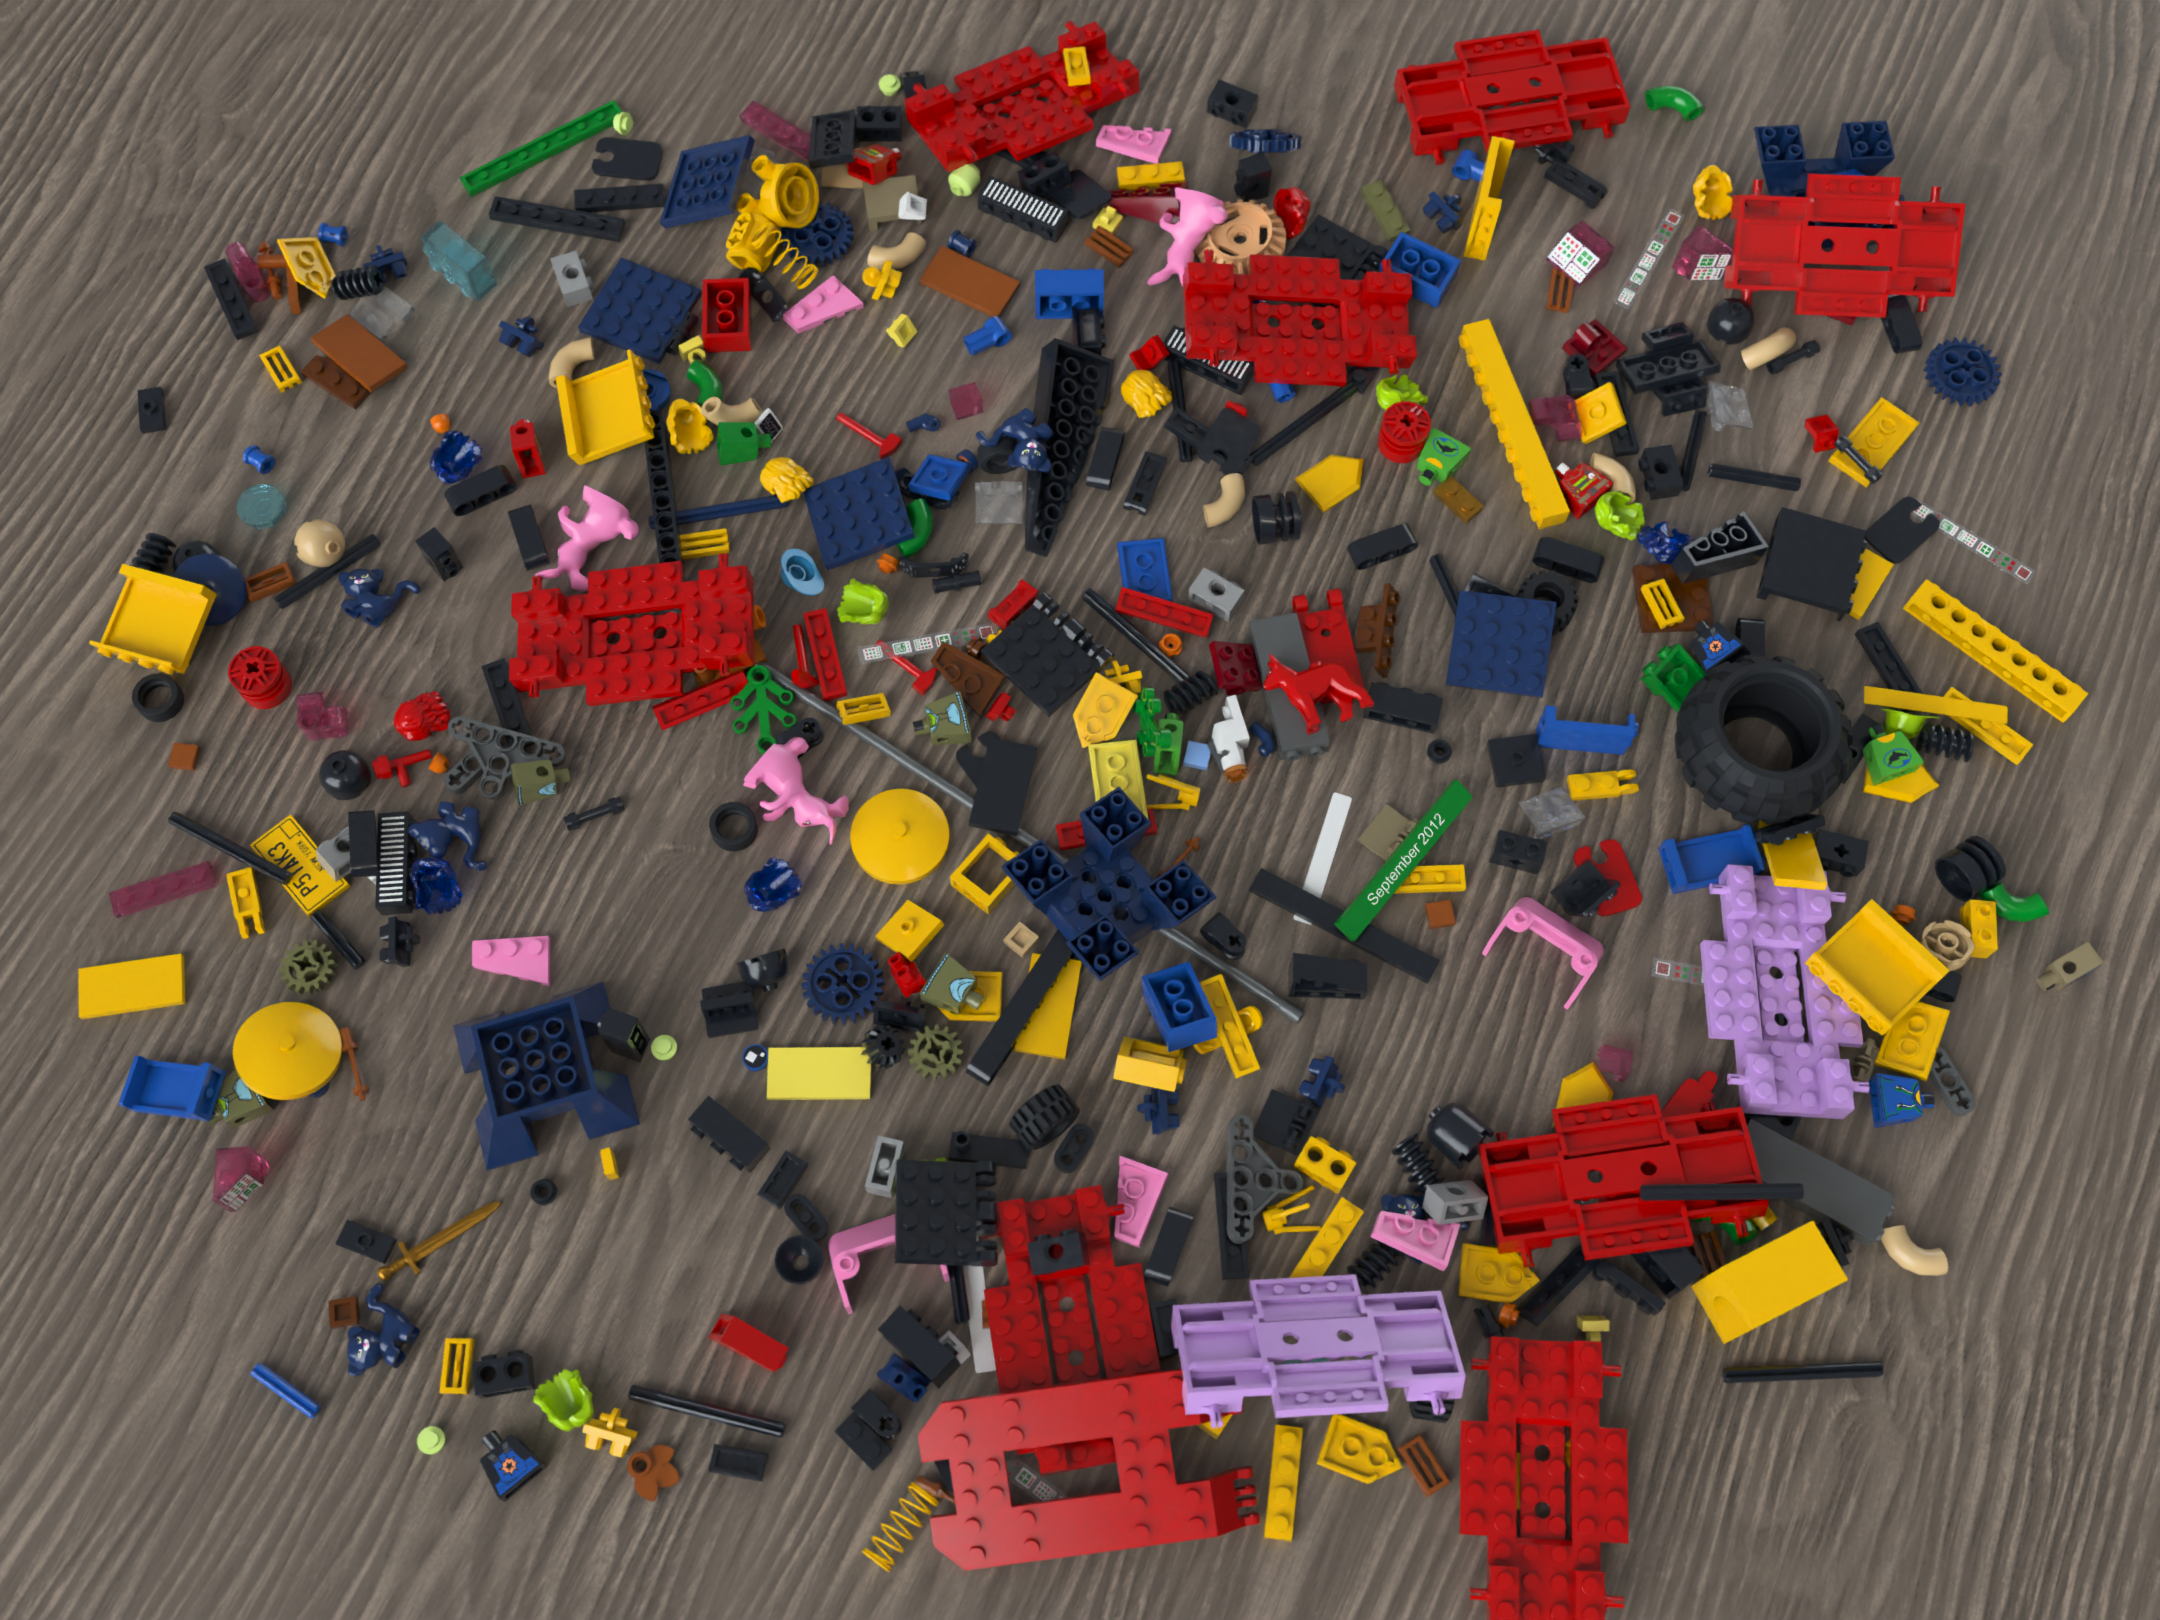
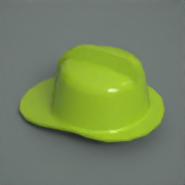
M1880 709L1886 713L1885 731L1887 735L1901 731L1907 739L1918 735L1926 718L1940 719V717L1917 716L1896 710Z

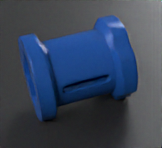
M321 223L318 230V239L321 243L332 242L343 247L348 239V231L345 226L333 227L327 223Z
M257 445L249 446L243 454V461L248 465L252 464L255 466L258 472L263 475L269 473L275 465V458L271 455H265Z

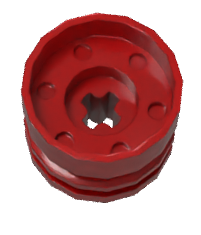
M1408 401L1394 403L1387 408L1378 434L1377 445L1380 452L1388 460L1395 463L1405 464L1419 458L1431 429V419L1428 412L1422 406Z
M251 646L236 654L229 664L228 676L231 684L252 707L271 709L279 706L287 699L291 692L292 679L290 674L270 649L262 646Z

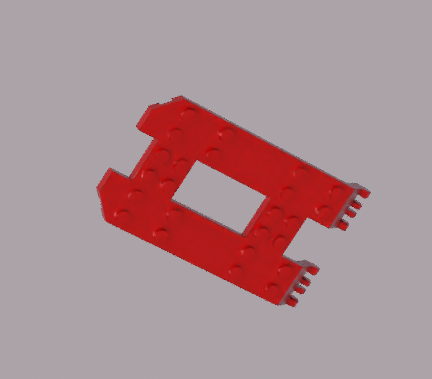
M1182 1368L942 1401L918 1434L922 1463L949 1459L957 1511L954 1513L932 1515L930 1517L934 1547L965 1571L1219 1537L1244 1526L1259 1524L1261 1521L1258 1512H1250L1243 1515L1238 1513V1508L1257 1505V1497L1251 1496L1236 1499V1497L1255 1493V1486L1248 1484L1234 1487V1480L1251 1478L1253 1476L1252 1466L1236 1467L1205 1479L1176 1481L1169 1429L1200 1425L1211 1421L1210 1414L1206 1413L1186 1415L1182 1395ZM1242 1403V1411H1238V1412H1222V1413H1221V1417H1224V1416H1227V1415H1232V1414L1243 1413V1412H1244L1243 1403ZM1113 1437L1121 1490L1021 1504L1012 1503L1005 1451Z

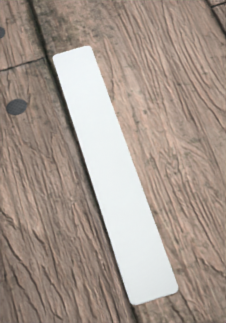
M1336 792L1333 793L1303 886V890L1319 898L1322 896L1352 801L1351 797ZM1294 915L1295 920L1311 925L1306 920Z
M963 1266L970 1314L969 1327L976 1373L995 1371L990 1329L982 1328L981 1300H985L984 1290L986 1289L983 1266Z

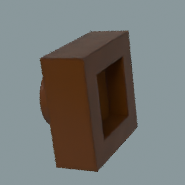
M356 1296L328 1301L330 1328L336 1329L360 1325L359 1301Z

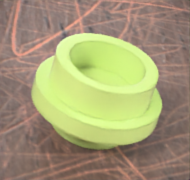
M885 75L879 81L880 90L887 96L896 95L900 90L901 82L895 75Z
M628 112L616 114L613 120L614 129L620 134H628L633 127L631 115Z
M669 1035L658 1036L652 1042V1054L658 1060H669L677 1052V1043Z
M429 1426L418 1435L417 1445L423 1453L433 1455L442 1450L446 1437L440 1428Z

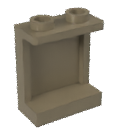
M915 175L887 178L874 186L862 181L869 232L878 231L877 222L901 220L898 217L899 202L906 192L922 197L921 183L916 184ZM917 220V224H922V220Z

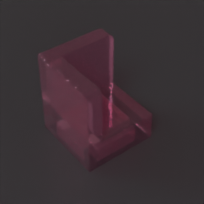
M975 382L949 390L950 404L957 420L983 413V400Z
M1603 1044L1597 1053V1056H1600L1598 1069L1613 1073V1080L1624 1082L1630 1074L1633 1052Z

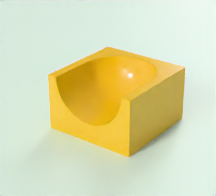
M1811 1221L1717 1269L1691 1287L1722 1342L1725 1344L1847 1281L1848 1278L1814 1221Z

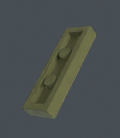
M1382 180L1361 187L1360 192L1389 243L1394 242L1400 232L1410 234L1408 225Z

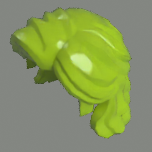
M1406 374L1399 377L1395 384L1396 375L1384 378L1377 384V400L1380 407L1384 410H1387L1394 403L1402 401L1414 402L1420 406L1428 403V396L1423 395L1419 391V384L1412 383Z
M1618 491L1603 494L1595 507V515L1599 525L1616 536L1624 539L1627 538L1630 541L1636 539L1638 533L1641 532L1640 527L1645 524L1643 505L1641 503L1626 504V502L1631 500V497L1625 496Z
M852 578L850 584L843 587L844 595L841 598L844 601L840 602V607L837 608L840 621L859 622L862 625L879 623L888 610L889 602L887 595L875 584H862Z
M563 1369L558 1375H553V1382L547 1379L545 1384H539V1389L535 1391L533 1402L538 1404L542 1411L548 1414V1420L563 1431H570L576 1427L583 1426L591 1419L593 1415L592 1393L583 1385L579 1370L570 1372L567 1369Z

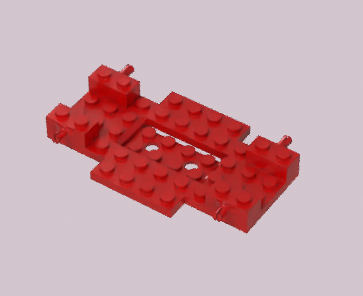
M1070 20L1065 25L1069 32L1058 36V51L1039 58L1033 49L1027 46L954 76V84L959 88V92L952 94L944 83L929 90H925L921 83H918V85L916 83L913 89L917 94L905 99L907 120L948 173L1006 148L1016 161H1019L1094 129V122L1087 114L1138 93V69L1129 59L1119 62L1106 47V33L1096 21L1079 28ZM1085 47L1090 84L1068 85L1063 49ZM1041 82L1040 86H1037L1035 88H1027L1031 85ZM1022 90L1021 93L1016 96H1007L1014 92ZM1003 97L1002 101L999 103H990ZM1040 97H1046L1048 98V101L1042 102L1039 100L1037 101V99ZM1001 113H1009L1010 117L1004 118L999 115Z
M1539 29L1455 42L1454 50L1457 60L1421 66L1413 64V67L1409 65L1408 68L1397 69L1394 82L1398 102L1405 103L1412 129L1409 139L1414 156L1433 154L1436 165H1439V162L1440 165L1445 162L1442 152L1457 150L1459 139L1481 135L1486 153H1488L1492 136L1514 140L1513 149L1572 140L1573 132L1570 121L1580 120L1583 130L1602 128L1604 137L1608 139V137L1611 138L1614 135L1611 126L1625 124L1631 107L1607 37L1584 41L1577 39L1571 43L1544 47ZM1536 79L1541 85L1533 87L1529 81ZM1494 86L1499 92L1492 94L1488 92L1487 88ZM1554 96H1559L1557 100L1506 107L1515 102L1530 103L1534 99L1543 98L1550 100ZM1495 105H1502V106H1505V107H1506V108H1500V109H1493V110L1482 111V110L1489 109L1490 106H1495Z
M1808 174L1806 197L1767 196L1762 194L1763 180H1753L1752 194L1732 196L1730 219H1736L1732 265H1726L1724 289H1737L1743 292L1742 300L1750 306L1752 292L1758 290L1796 291L1794 314L1886 318L1888 295H1912L1919 298L1917 312H1927L1928 298L1936 296L1955 297L1966 203H1945L1940 201L1941 187H1931L1930 201H1899L1901 177ZM1808 221L1894 225V229L1808 226ZM1827 238L1833 242V248L1829 252L1823 251L1821 247L1822 242ZM1871 240L1878 244L1877 251L1873 254L1868 253L1866 250V245ZM1804 263L1889 266V271L1803 268Z
M1209 249L1204 251L1205 262H1188L1183 273L1186 358L1209 359L1210 366H1213V364L1218 366L1219 360L1254 362L1256 383L1345 386L1347 383L1346 366L1389 368V373L1393 374L1394 372L1395 375L1399 373V368L1409 369L1417 357L1416 336L1409 334L1407 303L1412 296L1411 274L1392 272L1390 259H1383L1381 261L1382 272L1367 271L1362 280L1340 279L1339 259L1250 254L1248 259L1249 274H1234L1233 264L1215 263L1214 251L1210 249L1209 252ZM1255 300L1329 303L1333 304V306L1312 307L1309 304L1290 306L1287 303L1268 305L1265 302L1252 304V302ZM1270 317L1278 319L1279 326L1271 327L1267 319ZM1316 319L1322 321L1324 328L1315 329L1312 326V321Z
M726 553L718 555L719 567L698 571V580L684 582V565L681 561L588 572V593L564 596L559 588L542 589L543 578L541 576L532 577V590L512 593L511 615L518 623L517 658H510L509 681L519 692L529 691V697L535 698V696L538 698L540 696L539 690L586 685V703L588 706L683 696V673L695 672L694 669L703 670L707 668L708 670L719 669V675L725 676L726 674L728 676L730 674L729 668L754 665L753 576L746 565L730 567L728 562L729 555ZM670 609L682 610L681 613L667 612L665 615L652 616L646 614L640 618L629 619L622 617L614 621H597V618ZM658 629H667L665 637L661 639L655 638V632ZM612 634L620 635V640L616 644L608 643V639Z
M1657 1094L1552 1109V1118L1556 1131L1554 1134L1507 1140L1506 1132H1502V1139L1500 1132L1496 1133L1497 1142L1479 1144L1478 1158L1483 1181H1486L1494 1220L1493 1230L1498 1254L1521 1253L1523 1267L1528 1268V1262L1529 1267H1533L1535 1264L1531 1251L1552 1247V1239L1577 1235L1580 1237L1585 1260L1692 1246L1694 1239L1689 1220L1710 1217L1711 1224L1735 1223L1739 1238L1749 1236L1745 1221L1765 1217L1769 1206L1768 1200L1642 1201L1640 1197L1586 1205L1574 1204V1201L1578 1200L1589 1201L1592 1198L1606 1196L1613 1198L1621 1194H1639L1641 1185L1763 1183L1742 1107L1715 1110L1714 1102L1709 1104L1706 1102L1703 1104L1705 1112L1662 1118ZM1644 1163H1651L1655 1166L1656 1173L1645 1175L1641 1171V1166ZM1593 1170L1599 1171L1603 1179L1599 1183H1593L1588 1179V1173Z
M1101 1185L1075 1189V1194L1023 1202V1198L997 1202L999 1217L996 1225L997 1234L994 1236H999L1003 1243L1010 1285L985 1289L984 1297L999 1392L1005 1393L1053 1386L1036 1283H1042L1058 1385L1101 1379L1083 1275H1088L1090 1280L1106 1378L1160 1371L1141 1263L1114 1266L1108 1223L1111 1216L1125 1215L1123 1203L1107 1206L1103 1198ZM1074 1228L1076 1233H1085L1090 1265L1041 1276H1033L1027 1243L1035 1242L1034 1237L1050 1234L1051 1238L1059 1237L1060 1231ZM983 1236V1239L994 1236ZM1057 1244L1053 1250V1254L1057 1259L1063 1255V1247L1060 1244ZM1069 1297L1074 1301L1075 1306L1072 1311L1063 1312L1060 1309L1059 1302L1062 1298ZM1074 1350L1080 1351L1084 1357L1083 1362L1078 1366L1071 1365L1068 1361L1069 1353ZM1113 1437L1017 1450L1018 1455L1034 1452L1038 1459L1040 1476L1117 1463Z
M1491 1336L1488 1338L1487 1359L1471 1358V1363L1481 1364H1471V1370H1487V1422L1460 1420L1459 1534L1487 1536V1589L1470 1587V1593H1481V1595L1469 1594L1470 1600H1487V1620H1605L1607 1607L1624 1609V1603H1613V1601L1624 1602V1596H1607L1605 1591L1604 1572L1601 1571L1600 1542L1629 1544L1627 1429L1599 1427V1399L1602 1398L1604 1376L1621 1377V1372L1610 1371H1620L1621 1365H1604L1602 1342L1522 1340L1514 1337ZM1516 1424H1520V1538L1516 1537ZM1564 1426H1569L1570 1540H1565ZM1545 1445L1550 1451L1548 1460L1542 1462L1536 1459L1534 1451L1537 1446ZM1545 1502L1549 1505L1550 1514L1548 1517L1542 1519L1535 1514L1534 1509L1537 1503Z

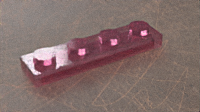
M754 101L740 114L742 122L809 162L811 135Z
M207 861L109 892L113 914L115 917L120 918L217 886L212 865Z

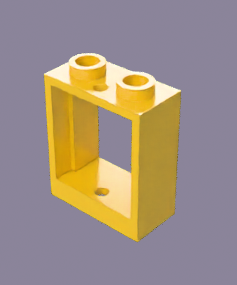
M989 833L950 876L951 886L988 915L1015 886V883L1007 875L989 896L964 875L989 847L1007 861L1020 854L1017 851L1014 853L1010 851L1001 838L997 836L994 838Z
M1124 1036L1118 1053L1113 1079L1175 1092L1176 1084H1182L1187 1059L1183 1058L1184 1049L1169 1053L1166 1045Z

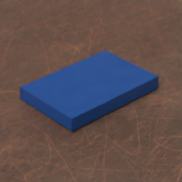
M1164 538L1117 542L1122 586L1173 602Z

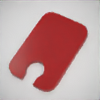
M1610 839L1599 843L1601 850L1607 856V861L1603 864H1597L1591 859L1589 845L1577 849L1573 857L1576 867L1585 860H1590L1605 879L1618 880L1621 884L1617 889L1618 893L1612 899L1604 900L1598 906L1599 910L1596 913L1599 916L1607 917L1634 909L1640 905L1642 894L1619 842Z

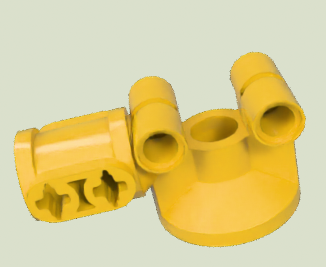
M766 155L757 157L751 166L752 170L764 181L760 191V200H755L749 193L739 196L736 209L741 214L735 220L726 241V247L728 248L726 258L731 264L741 270L753 267L761 273L768 268L776 248L768 257H764L765 253L777 242L776 236L778 232L771 234L758 249L751 244V238L755 232L767 222L773 224L771 232L777 231V227H805L813 220L819 203L818 185L808 167L801 163L774 164ZM768 227L761 232V234L757 237L756 240H758L766 232Z

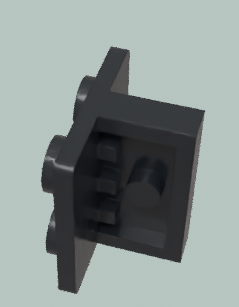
M738 982L702 989L703 1000L700 1001L701 1011L705 1017L707 1036L709 1038L758 1030L755 997L752 987L748 986L745 982Z

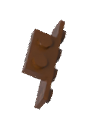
M1390 583L1384 585L1382 604L1360 606L1355 650L1358 653L1376 651L1374 669L1382 678L1388 677L1389 669L1392 666L1391 650L1395 643L1393 634L1394 626L1397 625V605L1400 602L1398 591Z

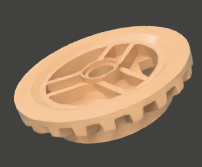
M1237 199L1236 203L1224 202V209L1227 211L1228 219L1237 218L1223 225L1217 224L1213 230L1204 236L1196 248V254L1200 263L1205 262L1204 251L1209 249L1210 252V249L1214 251L1215 263L1233 264L1234 274H1249L1248 259L1250 254L1284 255L1286 231L1281 218L1277 217L1273 209L1269 210L1267 205L1263 203L1258 205L1254 200L1243 202V199ZM1260 228L1267 229V240L1264 244H1260ZM1238 236H1244L1247 239L1242 244L1234 241ZM1219 249H1223V250H1225V251H1227V252H1229V253H1232V254H1234V255H1236V256H1232V255L1225 254V253L1221 252Z

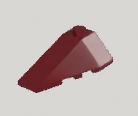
M1188 182L1159 183L1160 188L1148 189L1145 185L1139 186V188L1128 192L1127 189L1110 190L1108 192L1111 194L1112 200L1104 208L1110 206L1116 209L1117 212L1160 224L1159 221L1164 213H1170L1173 216L1171 224H1176L1180 221L1181 202L1176 199L1175 188L1188 189L1189 184Z

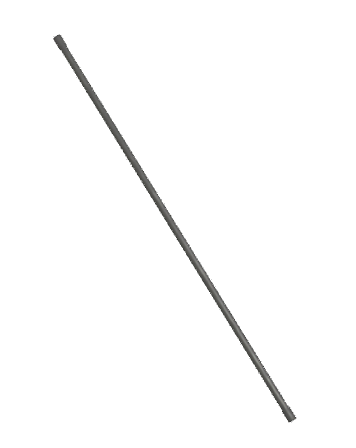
M679 609L662 610L664 613L682 612V610L680 611ZM765 662L756 664L767 667L771 672V680L780 687L791 691L794 696L972 811L975 798L859 723L843 725L838 709L809 690L792 683V679ZM1020 827L1017 836L1009 835L1026 847H1030L1039 841ZM1049 847L1063 864L1069 861V859ZM1174 927L1155 930L1265 1001L1296 1024L1303 1016L1304 1010L1289 1000L1275 994Z

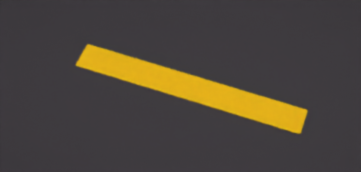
M1870 686L1864 687V703L2007 724V706Z

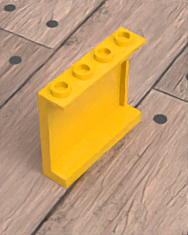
M1492 136L1476 194L1464 257L1486 260L1501 209L1502 199H1498L1514 140Z
M630 349L627 350L628 360L573 381H570L565 375L556 377L568 456L579 466L654 438L653 428L655 423L650 415L651 402L646 394L648 384L642 371L644 370V363Z
M122 564L119 573L127 577V580L101 642L98 643L90 640L89 644L98 648L97 653L112 658L114 654L118 656V659L127 663H132L135 660L138 661L137 664L149 669L157 666L159 667L158 670L173 675L174 672L184 674L217 594L204 585Z
M1873 899L1805 962L1812 974L1820 977L1834 994L1839 995L1853 1012L1858 1013L1867 1022L1868 1026L1881 1036L1950 971Z

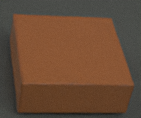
M174 743L168 766L173 769L195 771L201 748L198 745Z
M1450 900L1425 904L1430 930L1455 926L1456 922Z

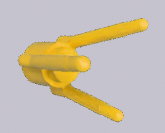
M1150 774L1147 775L1149 780L1179 790L1177 800L1182 801V803L1146 805L1147 809H1184L1189 811L1190 806L1196 807L1200 793L1199 787L1185 784L1162 774H1159L1158 777Z
M1311 1185L1275 1205L1268 1206L1267 1210L1262 1211L1267 1232L1274 1230L1275 1235L1285 1232L1320 1231V1226L1283 1227L1284 1224H1287L1286 1216L1308 1209L1310 1204L1306 1203L1287 1210H1283L1282 1207L1311 1192L1315 1187Z

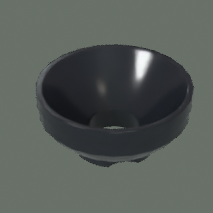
M792 1236L778 1247L774 1260L775 1268L786 1282L795 1285L807 1284L814 1280L822 1269V1250L816 1241L807 1236ZM797 1256L807 1257L808 1266L804 1270H796L793 1267V1261Z

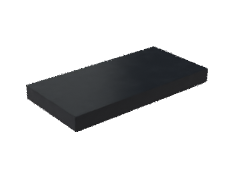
M854 109L812 117L809 152L810 169L854 162L857 121Z
M1702 339L1616 361L1617 369L1634 394L1720 373L1721 369L1720 364Z
M990 737L969 819L970 827L1017 836L1038 747Z

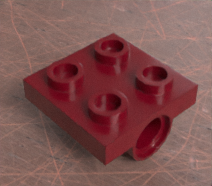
M1597 319L1580 325L1573 336L1562 347L1569 356L1573 354L1583 355L1588 361L1589 372L1593 378L1595 374L1601 373L1624 355L1628 349Z
M1213 641L1209 644L1218 687L1225 689L1227 695H1240L1246 691L1257 692L1262 688L1252 645Z

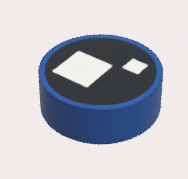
M750 1045L744 1050L742 1060L750 1071H761L768 1064V1053L761 1045Z

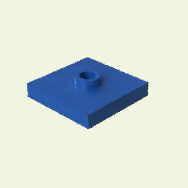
M928 454L908 484L909 492L951 501L971 470L970 464Z

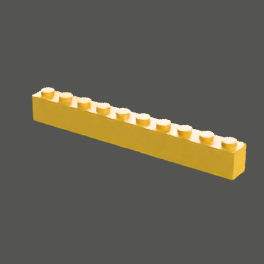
M1486 319L1463 325L1461 335H1459L1460 347L1465 349L1467 364L1469 367H1472L1475 383L1482 390V399L1484 404L1489 407L1491 422L1496 424L1499 441L1506 448V458L1513 465L1515 480L1520 482L1523 499L1530 506L1532 521L1537 523L1539 529L1565 523L1570 510L1490 320Z
M1341 1197L1289 1278L1323 1276L1364 1211ZM1232 1415L1221 1417L1223 1425L1220 1428H1217V1422L1216 1428H1213L1211 1421L1196 1426L1217 1440Z

